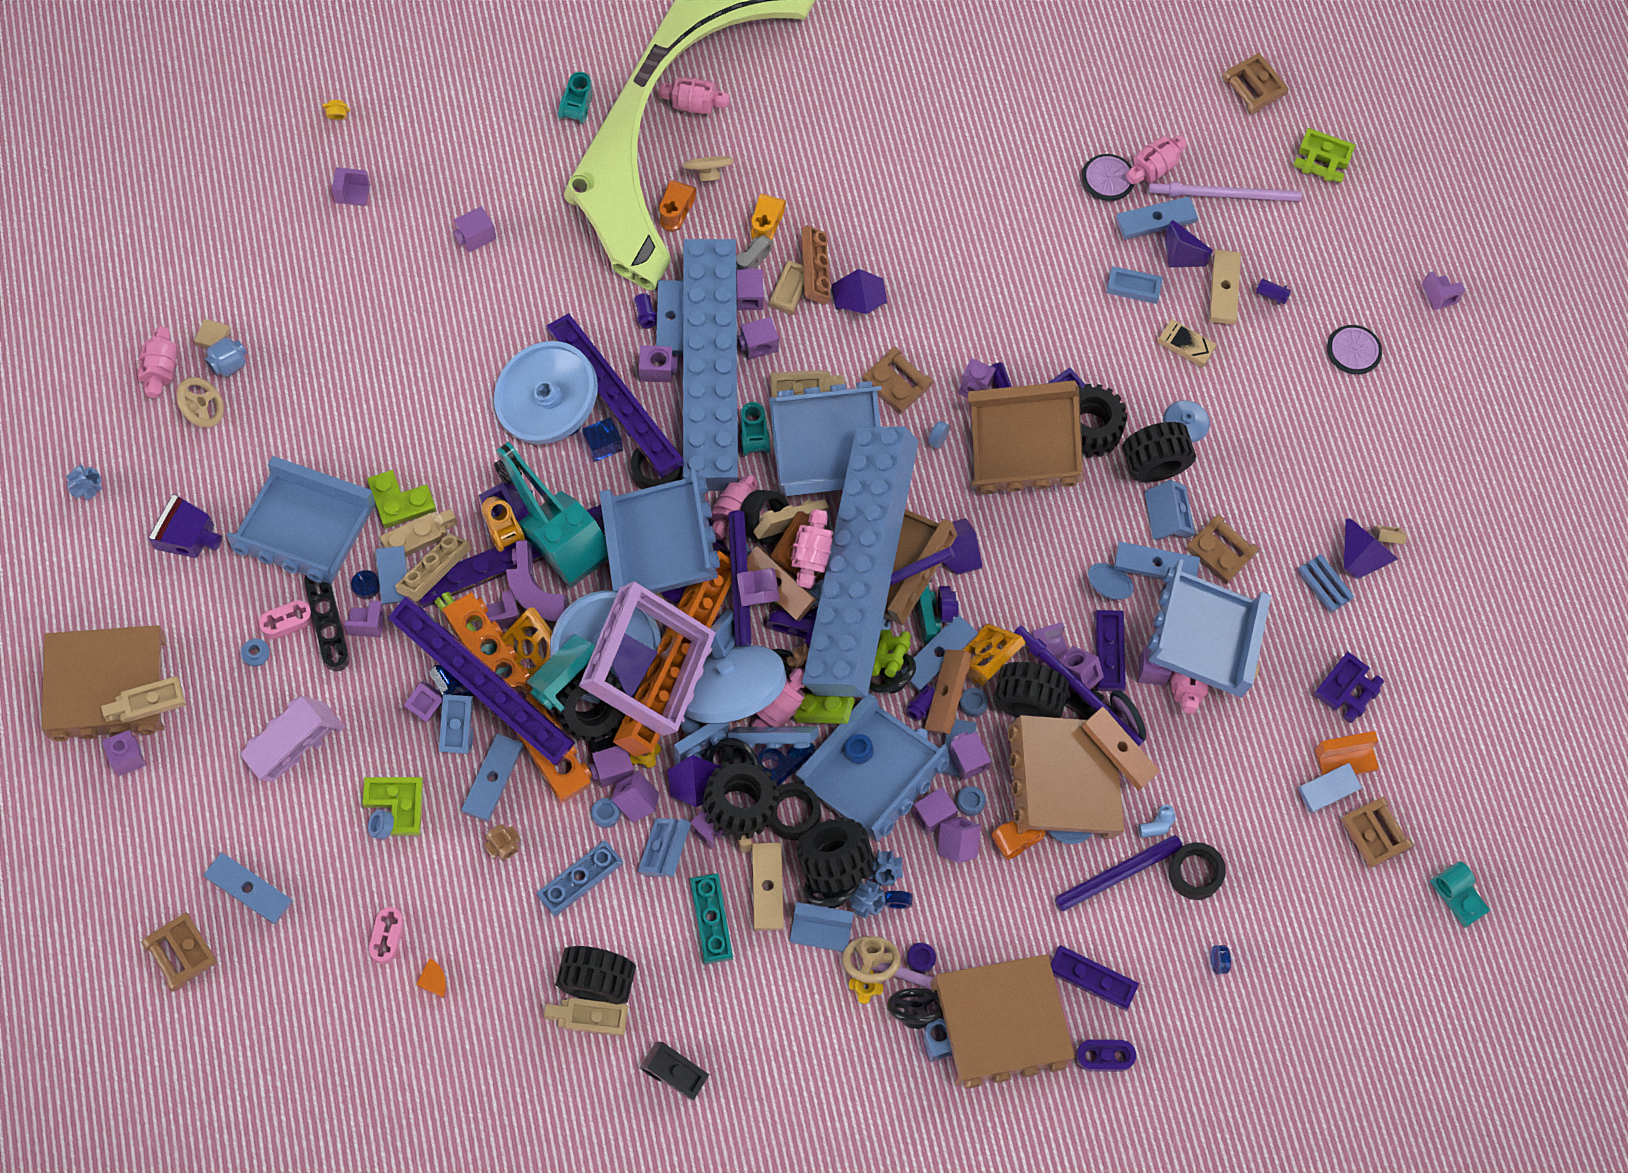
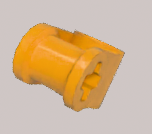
M762 193L759 195L751 221L752 240L755 237L760 238L762 235L773 240L785 211L786 200Z
M499 497L487 498L482 504V514L497 550L502 552L504 547L516 541H525L522 529L515 519L510 505ZM501 504V514L497 517H492L491 509L495 505Z

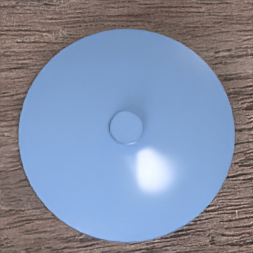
M546 341L531 345L520 351L507 363L497 380L494 391V406L497 417L505 429L523 442L549 444L560 441L574 433L590 415L597 397V376L586 356L570 344L559 341Z
M593 592L584 595L568 606L559 617L553 629L550 641V658L574 634L596 646L618 592ZM635 606L625 634L656 651L661 642L658 625L652 616ZM611 665L610 671L619 681L613 666ZM591 693L581 697L583 700L598 704L601 700Z
M734 645L726 657L714 659L711 651L704 662L703 675L697 681L693 690L694 698L687 706L684 715L692 720L704 723H725L759 712L771 704L780 695L785 686L786 671L781 657L773 650L759 645L741 647Z

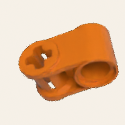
M670 180L659 205L661 214L660 224L664 230L673 232L682 227L689 209L694 204L697 193L696 187Z
M1013 820L994 830L991 837L1005 859L1010 860L1044 839L1046 830L1028 829L1023 834H1018L1017 824Z

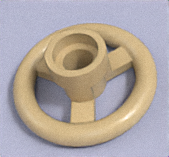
M730 156L697 158L685 161L683 167L689 170L699 169L700 181L720 179L718 168L732 165L734 159Z
M190 377L183 380L178 386V406L191 423L209 428L221 421L224 414L223 400L211 383L202 378ZM197 385L207 390V392L203 395H196L187 390V388ZM213 398L216 412L210 419L207 407L208 401Z
M864 936L855 939L845 948L842 957L846 971L855 979L866 983H879L890 979L897 973L901 964V956L897 947L890 941L878 936ZM855 950L863 957L864 964L860 971L851 962V956ZM892 962L886 971L870 974L872 968L880 963Z

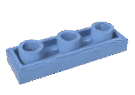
M1189 196L1118 213L1116 216L1124 240L1167 230L1172 220L1183 226L1196 223L1198 219Z
M658 280L656 346L672 347L673 355H683V281Z
M1119 541L1114 570L1164 579L1167 569L1169 567L1173 568L1178 560L1181 559L1183 560L1181 571L1197 577L1200 557ZM1153 563L1159 564L1160 567L1154 566Z
M958 614V617L953 619V623H949L914 657L916 672L909 683L921 692L941 670L944 656L937 657L934 652L941 651L945 655L946 649L963 650L978 636V632ZM908 667L901 670L903 675L907 672Z
M818 726L736 727L728 733V737L742 740L751 748L755 747V744H765L766 748H779L783 744H793L794 748H807L819 736Z
M498 733L496 734L461 809L463 813L489 823L523 750V743ZM492 776L498 777L494 782L489 781V778Z
M604 840L536 894L551 914L556 917L622 866L623 861L609 843ZM578 874H583L585 876V878L581 881L575 880V877Z
M223 852L219 854L203 875L207 880L274 925H276L293 902L291 898ZM248 886H253L251 892L245 893V889Z

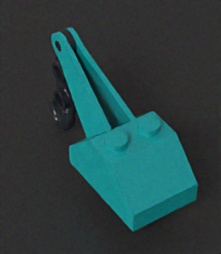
M507 441L496 449L500 460L494 463L497 474L504 483L515 485L529 512V515L518 522L524 536L571 589L609 560L604 534L593 517L578 500L563 491H559L553 496L523 461L511 443ZM522 472L546 501L541 506H539L522 478Z

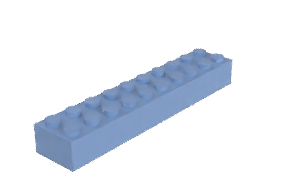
M683 239V479L692 477L691 469L695 468L700 477H705L708 491H724L730 482L738 483L736 239Z
M906 426L856 428L830 550L832 552L828 559L802 684L817 696H868L919 443L918 439Z

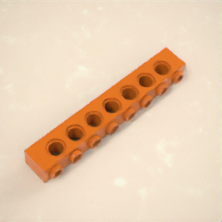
M719 550L716 551L720 562V567L716 568L718 578L688 585L677 606L679 610L709 629L732 583L731 559ZM667 627L656 650L658 653L644 675L633 699L661 716L663 715L691 644L689 639ZM625 715L613 742L636 757L653 752L660 734L630 716Z
M471 592L443 608V616L457 639L494 672H497L502 667L509 668L512 674L503 680L516 691H523L527 695L526 700L562 730L563 728L556 716H549L544 708L545 706L541 705L529 693L532 688L528 685L527 681L531 676L525 667L520 669L515 662L518 656L510 644L505 646L500 638L503 632L495 620L490 622L485 613L489 611L482 598L476 599ZM474 620L479 621L482 627L478 631H470L467 628L468 623ZM486 644H493L497 647V651L492 655L484 654L481 649ZM517 733L561 805L591 787L590 778L593 776L584 762L579 764L574 756L578 753L575 746L561 760V762H567L571 765V771L567 774H560L555 769L556 765H553Z

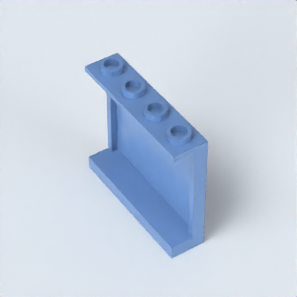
M872 381L856 383V388L846 389V384L831 385L830 391L820 392V387L804 388V394L794 395L793 390L777 391L778 397L769 398L779 493L784 496L842 490L844 488L856 428L881 427L877 394L878 390H882L881 386H873Z
M272 456L268 463L271 474L237 533H227L231 548L239 555L246 556L248 554L256 557L264 564L271 565L273 563L279 565L289 573L296 574L298 572L307 575L308 578L315 582L321 583L323 581L332 584L376 505L372 490Z
M695 468L691 469L692 477L618 496H614L610 489L599 492L613 591L618 592L620 587L635 581L655 594L718 578L716 568L720 567L718 554L716 551H713L712 543L716 542L714 529L712 526H709L708 518L712 517L710 504L708 501L705 502L704 496L705 493H708V487L705 477H700Z
M1179 559L1173 568L1169 567L1163 579V582L1166 583V588L1163 589L1158 600L1161 609L1153 621V627H1156V631L1152 634L1147 648L1151 650L1148 661L1242 698L1254 682L1271 595L1261 591L1253 600L1181 571L1183 560Z
M868 692V696L864 697L851 711L848 724H840L795 775L798 783L810 787L818 796L820 802L845 820L850 818L855 820V822H860L863 828L866 829L867 835L878 843L883 836L886 837L891 833L898 818L910 811L913 801L918 795L924 794L929 789L931 780L938 773L941 774L945 771L950 758L947 746L943 745L939 748L879 707L877 698ZM856 734L868 736L874 748L872 758L863 764L851 762L847 758L844 749L846 741Z

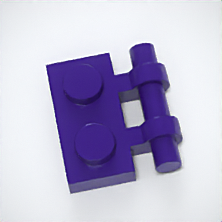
M1347 651L1313 695L1335 711L1344 704L1348 711L1343 717L1347 722L1353 723L1357 717H1361L1366 711L1365 706L1368 702L1378 696L1380 693L1379 688L1383 685L1384 680L1377 675L1371 681L1364 675L1370 667ZM1356 686L1362 690L1357 699L1350 694Z

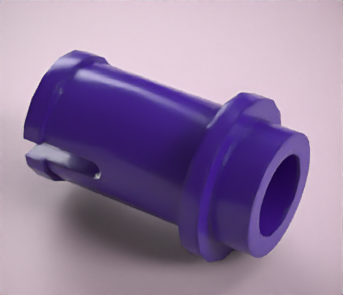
M1262 278L1256 294L1277 301V305H1280V303L1285 305L1291 290L1287 289V285L1282 287Z
M642 293L635 296L634 303L638 312L637 323L645 329L654 327L657 321V314L653 311L650 295Z
M926 685L916 699L907 704L906 713L913 720L919 721L927 716L926 711L932 704L935 692L932 686Z

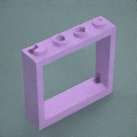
M635 581L619 588L579 687L661 736L677 732L680 724L685 721L684 713L686 708L694 698L693 690L695 685L703 675V665L706 657L713 649L711 644L716 632ZM635 606L691 641L662 716L605 682Z

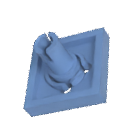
M684 715L685 721L680 726L687 737L674 744V761L678 764L691 755L702 758L701 756L707 752L711 744L716 745L719 740L728 738L729 723H709L701 727L698 721Z

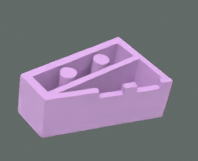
M305 696L295 698L288 704V709L281 716L273 718L267 724L265 731L247 742L246 748L240 755L260 780L273 782L300 762L301 758L299 756L312 745L316 749L324 744L321 740L324 736L334 729L339 733L345 728L325 702Z

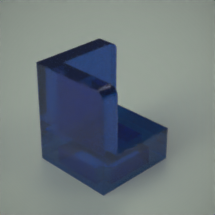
M611 417L582 429L584 438L590 448L593 462L623 451L622 438Z

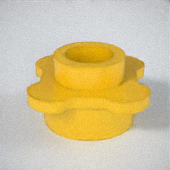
M329 100L328 103L322 104L328 119L342 120L347 118V113L350 112L348 104H345L342 100Z
M656 744L653 752L648 753L646 756L639 755L634 757L630 755L631 763L633 765L642 764L647 768H653L656 765L655 759L657 754L661 752V746Z
M855 978L849 981V988L855 991L861 1004H868L870 998L875 995H881L884 990L881 983H866ZM865 984H867V985H869V988H868V989H864L863 986H864Z

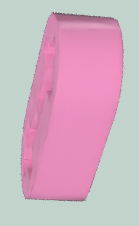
M304 601L290 602L264 613L260 617L259 627L267 638H280L307 627L313 619L311 608ZM300 609L303 613V618L298 620L295 611ZM271 620L277 623V628L274 630L268 627Z
M394 907L382 909L376 917L369 944V953L372 959L379 964L391 963L398 952L404 928V918L401 912ZM390 915H394L395 920L398 922L397 924H392L389 933H386L387 926L383 920L389 919ZM385 938L387 939L386 944L390 952H385L383 957H380L376 948L383 946Z

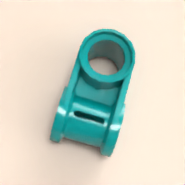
M575 72L570 76L564 96L560 101L559 118L564 119L568 117L576 119L582 124L586 122L593 97L591 78L587 73Z
M749 402L741 409L743 456H748V453L754 452L770 454V439L766 425L765 410L757 402ZM755 415L759 419L757 421H749L747 417Z

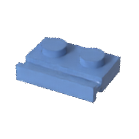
M656 818L638 872L644 876L665 877V875H668L669 877H674L691 823L685 819Z

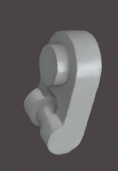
M762 235L760 238L755 237L749 245V250L737 255L736 274L737 270L746 268L756 269L770 253L774 243L773 240L765 235Z

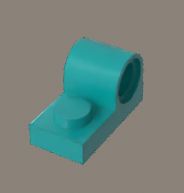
M1458 861L1433 877L1430 883L1464 928H1466L1491 910L1473 888L1476 881L1470 868L1465 863Z

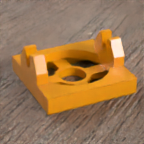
M534 607L528 608L504 633L501 639L505 646L510 644L513 649L515 639H517L518 652L516 654L518 659L515 662L522 669L524 666L520 662L524 658H531L536 667H525L531 677L550 659L552 631ZM533 627L538 629L532 637L526 636V629ZM543 638L547 642V653L544 660L538 653V644ZM527 639L533 644V652L530 655H526L523 651V643Z
M987 623L978 632V636L963 649V651L971 653L972 657L970 658V668L966 675L973 683L976 684L978 682L980 686H983L1026 643L1023 637ZM999 643L1003 646L1001 650L997 649ZM992 645L991 649L980 653L984 647ZM990 656L993 657L986 665H977L981 660Z

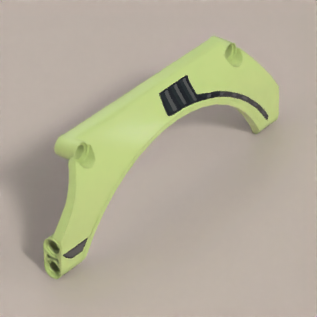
M674 0L564 191L566 201L574 206L579 205L593 225L615 272L646 290L654 291L658 285V280H661L671 262L670 254L656 231L645 205L637 164V142L642 114L652 88L664 70L692 44L715 31L750 20L768 18L805 20L816 0ZM573 187L580 188L582 193L576 192Z

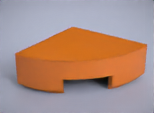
M429 958L416 986L444 999L447 990L445 974L439 964Z

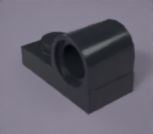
M657 1041L639 1067L650 1077L668 1084L693 1101L709 1076L707 1072L664 1042Z

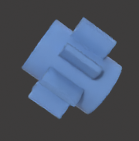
M80 464L71 473L66 475V478L69 480L67 488L76 498L84 496L86 500H89L102 490L100 486L101 476L92 467L84 469L83 465Z
M878 850L874 858V868L872 871H869V878H876L879 886H893L897 877L903 878V869L901 868L903 867L902 857L895 858L893 850L882 852Z
M867 880L865 885L860 883L856 893L849 898L852 904L850 908L856 910L855 914L866 919L869 914L875 916L882 911L885 905L884 890L879 889V884Z

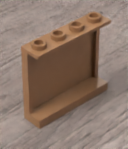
M1075 380L968 392V402L972 407L975 481H972V486L977 492L985 495L994 494L996 490L1007 489L1008 492H1019L1023 490V487H1034V489L1042 490L1048 489L1050 485L1061 484L1062 487H1073L1077 485V482H1084L1079 387Z
M905 509L893 572L947 547H951L958 536L953 523L942 519L939 524ZM940 564L889 587L884 617L903 625ZM827 566L824 573L814 572L817 583L825 578Z
M160 625L45 633L41 728L45 735L53 741H67L69 737L95 739L98 735L109 734L110 736H115L127 730H130L132 733L138 732L142 735H152L156 731L165 730V726L161 722V713L131 722H122L121 719L107 722L101 708L103 705L116 702L115 697L120 696L123 691L161 681L162 646L166 645V635Z
M1021 715L1010 724L1007 735L1008 740L1011 742L1010 767L1013 769L1014 777L1012 794L1015 797L1016 804L1014 822L1017 824L1018 834H1023L1028 829L1101 833L1102 839H1113L1124 832L1119 769L1081 727L1087 720Z
M1048 954L937 974L930 981L932 993L938 992L958 1074V1079L954 1081L955 1086L965 1084L966 1089L975 1088L983 1085L982 1081L993 1079L994 1083H1001L1010 1080L1011 1075L1021 1073L1022 1078L1031 1077L1039 1074L1040 1069L1049 1068L1050 1072L1066 1069L1067 1064L1075 1058Z

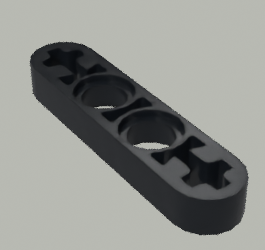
M306 575L304 583L322 658L328 669L335 672L344 670L350 662V656L332 584L322 581L323 593L318 594L314 584L315 581ZM320 602H330L332 604L331 609L327 613L317 612L316 608ZM328 626H334L338 629V632L333 638H325L322 636L323 630ZM336 645L340 655L339 662L334 663L333 659H331L333 658V652L330 646Z

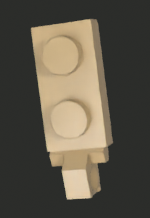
M824 370L770 373L771 397H778L777 391L793 390L794 395L804 394V388L820 387V392L830 391L831 385L845 384L843 375H830V371Z
M449 509L439 514L437 512L429 513L379 537L385 548L404 546L405 556L407 557L441 541L442 537L447 534L446 529L458 523L452 509Z
M178 676L123 691L120 696L115 697L116 702L103 705L101 708L107 722L119 719L122 722H131L186 706V701Z
M569 998V1000H562L561 1006L546 1004L544 1019L559 1021L558 1027L565 1028V1030L624 1037L628 1005H615L600 1001Z

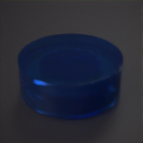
M362 570L353 576L351 587L357 597L371 599L378 594L380 583L378 576L374 572Z
M887 891L884 893L886 907L908 909L913 906V894L909 892Z
M1214 945L1211 949V965L1216 975L1228 974L1231 969V954L1226 945Z

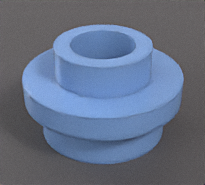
M251 639L241 649L243 661L250 666H260L270 656V649L267 643L261 639ZM254 648H259V649H260V651H259L258 654H256V655H251V654H250V652H251L252 649H254Z

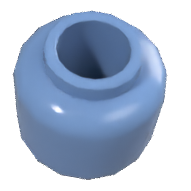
M224 337L207 348V357L204 358L216 376L220 374L224 377H229L245 366L244 355L247 351L239 340L234 342L232 339Z

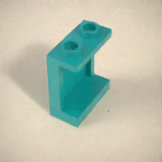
M574 634L527 681L528 685L532 688L529 693L549 710L554 707L561 712L565 707L556 699V694L589 663L595 645Z

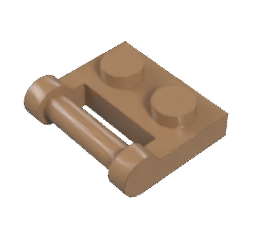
M1260 52L1228 69L1222 75L1223 80L1227 84L1230 83L1248 105L1247 109L1252 115L1259 112L1264 106L1285 96L1289 90ZM1243 75L1260 97L1255 99L1238 76Z
M894 346L887 352L885 357L863 375L862 381H872L873 386H881L882 390H878L877 394L896 412L901 414L932 386L934 380L928 375L924 376ZM895 363L918 385L914 388L910 386L890 366Z
M1217 514L1187 545L1186 550L1193 556L1200 557V562L1227 585L1255 557L1260 549L1255 544H1249L1224 522V517ZM1218 530L1244 554L1239 557L1213 533Z
M1385 796L1341 818L1342 823L1370 869L1399 854L1407 852L1415 846L1410 838H1406L1388 808L1389 802ZM1374 812H1378L1397 845L1392 846L1374 816Z
M187 912L153 932L141 942L145 950L151 952L166 977V985L170 992L179 990L188 981L218 963ZM165 939L169 941L185 968L180 973H177L160 945Z

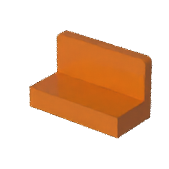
M1376 731L1321 741L1315 752L1322 774L1324 775L1347 763H1350L1355 775L1377 771L1379 766L1373 747L1379 741Z

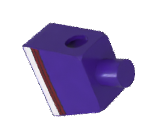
M172 494L148 539L156 550L197 558L204 546L216 551L221 545L222 535L212 532L214 523L207 513L181 497Z

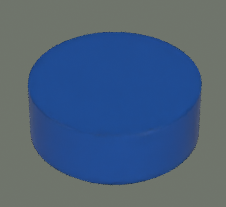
M856 734L851 736L845 743V753L851 762L863 764L872 758L874 748L868 736Z

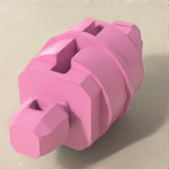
M677 77L674 86L673 84L663 83L660 84L658 90L659 97L667 100L672 99L673 108L692 114H711L714 106L726 108L730 103V95L720 91L716 92L715 83L700 80L696 77Z
M1181 135L1175 136L1170 140L1166 136H1162L1151 144L1146 145L1134 157V166L1126 174L1127 180L1131 184L1139 183L1142 180L1152 183L1161 176L1168 174L1179 163L1180 153L1187 145L1186 139Z
M163 326L156 328L153 337L143 343L141 355L139 356L138 379L145 383L146 395L151 398H157L162 394L163 386L172 382L174 371L177 367V345L170 341V331Z
M753 475L743 476L739 483L730 482L723 493L717 498L711 517L714 520L712 527L717 540L724 539L729 533V512L740 511L744 499L751 492L755 491L758 480Z
M813 509L808 520L810 526L800 525L799 531H797L795 543H793L794 549L791 566L801 568L800 573H797L796 581L799 587L811 589L816 578L814 572L824 573L825 567L828 564L829 555L832 552L830 550L833 531L823 529L824 525H827L828 516L826 511Z
M802 668L795 669L789 675L790 679L786 678L785 686L780 695L771 704L756 713L758 716L752 721L751 727H770V725L781 727L782 724H786L791 716L796 714V710L805 698L801 689L805 686L802 684L805 672Z
M1172 671L1171 683L1174 700L1181 703L1184 713H1195L1198 704L1202 703L1204 696L1208 693V685Z

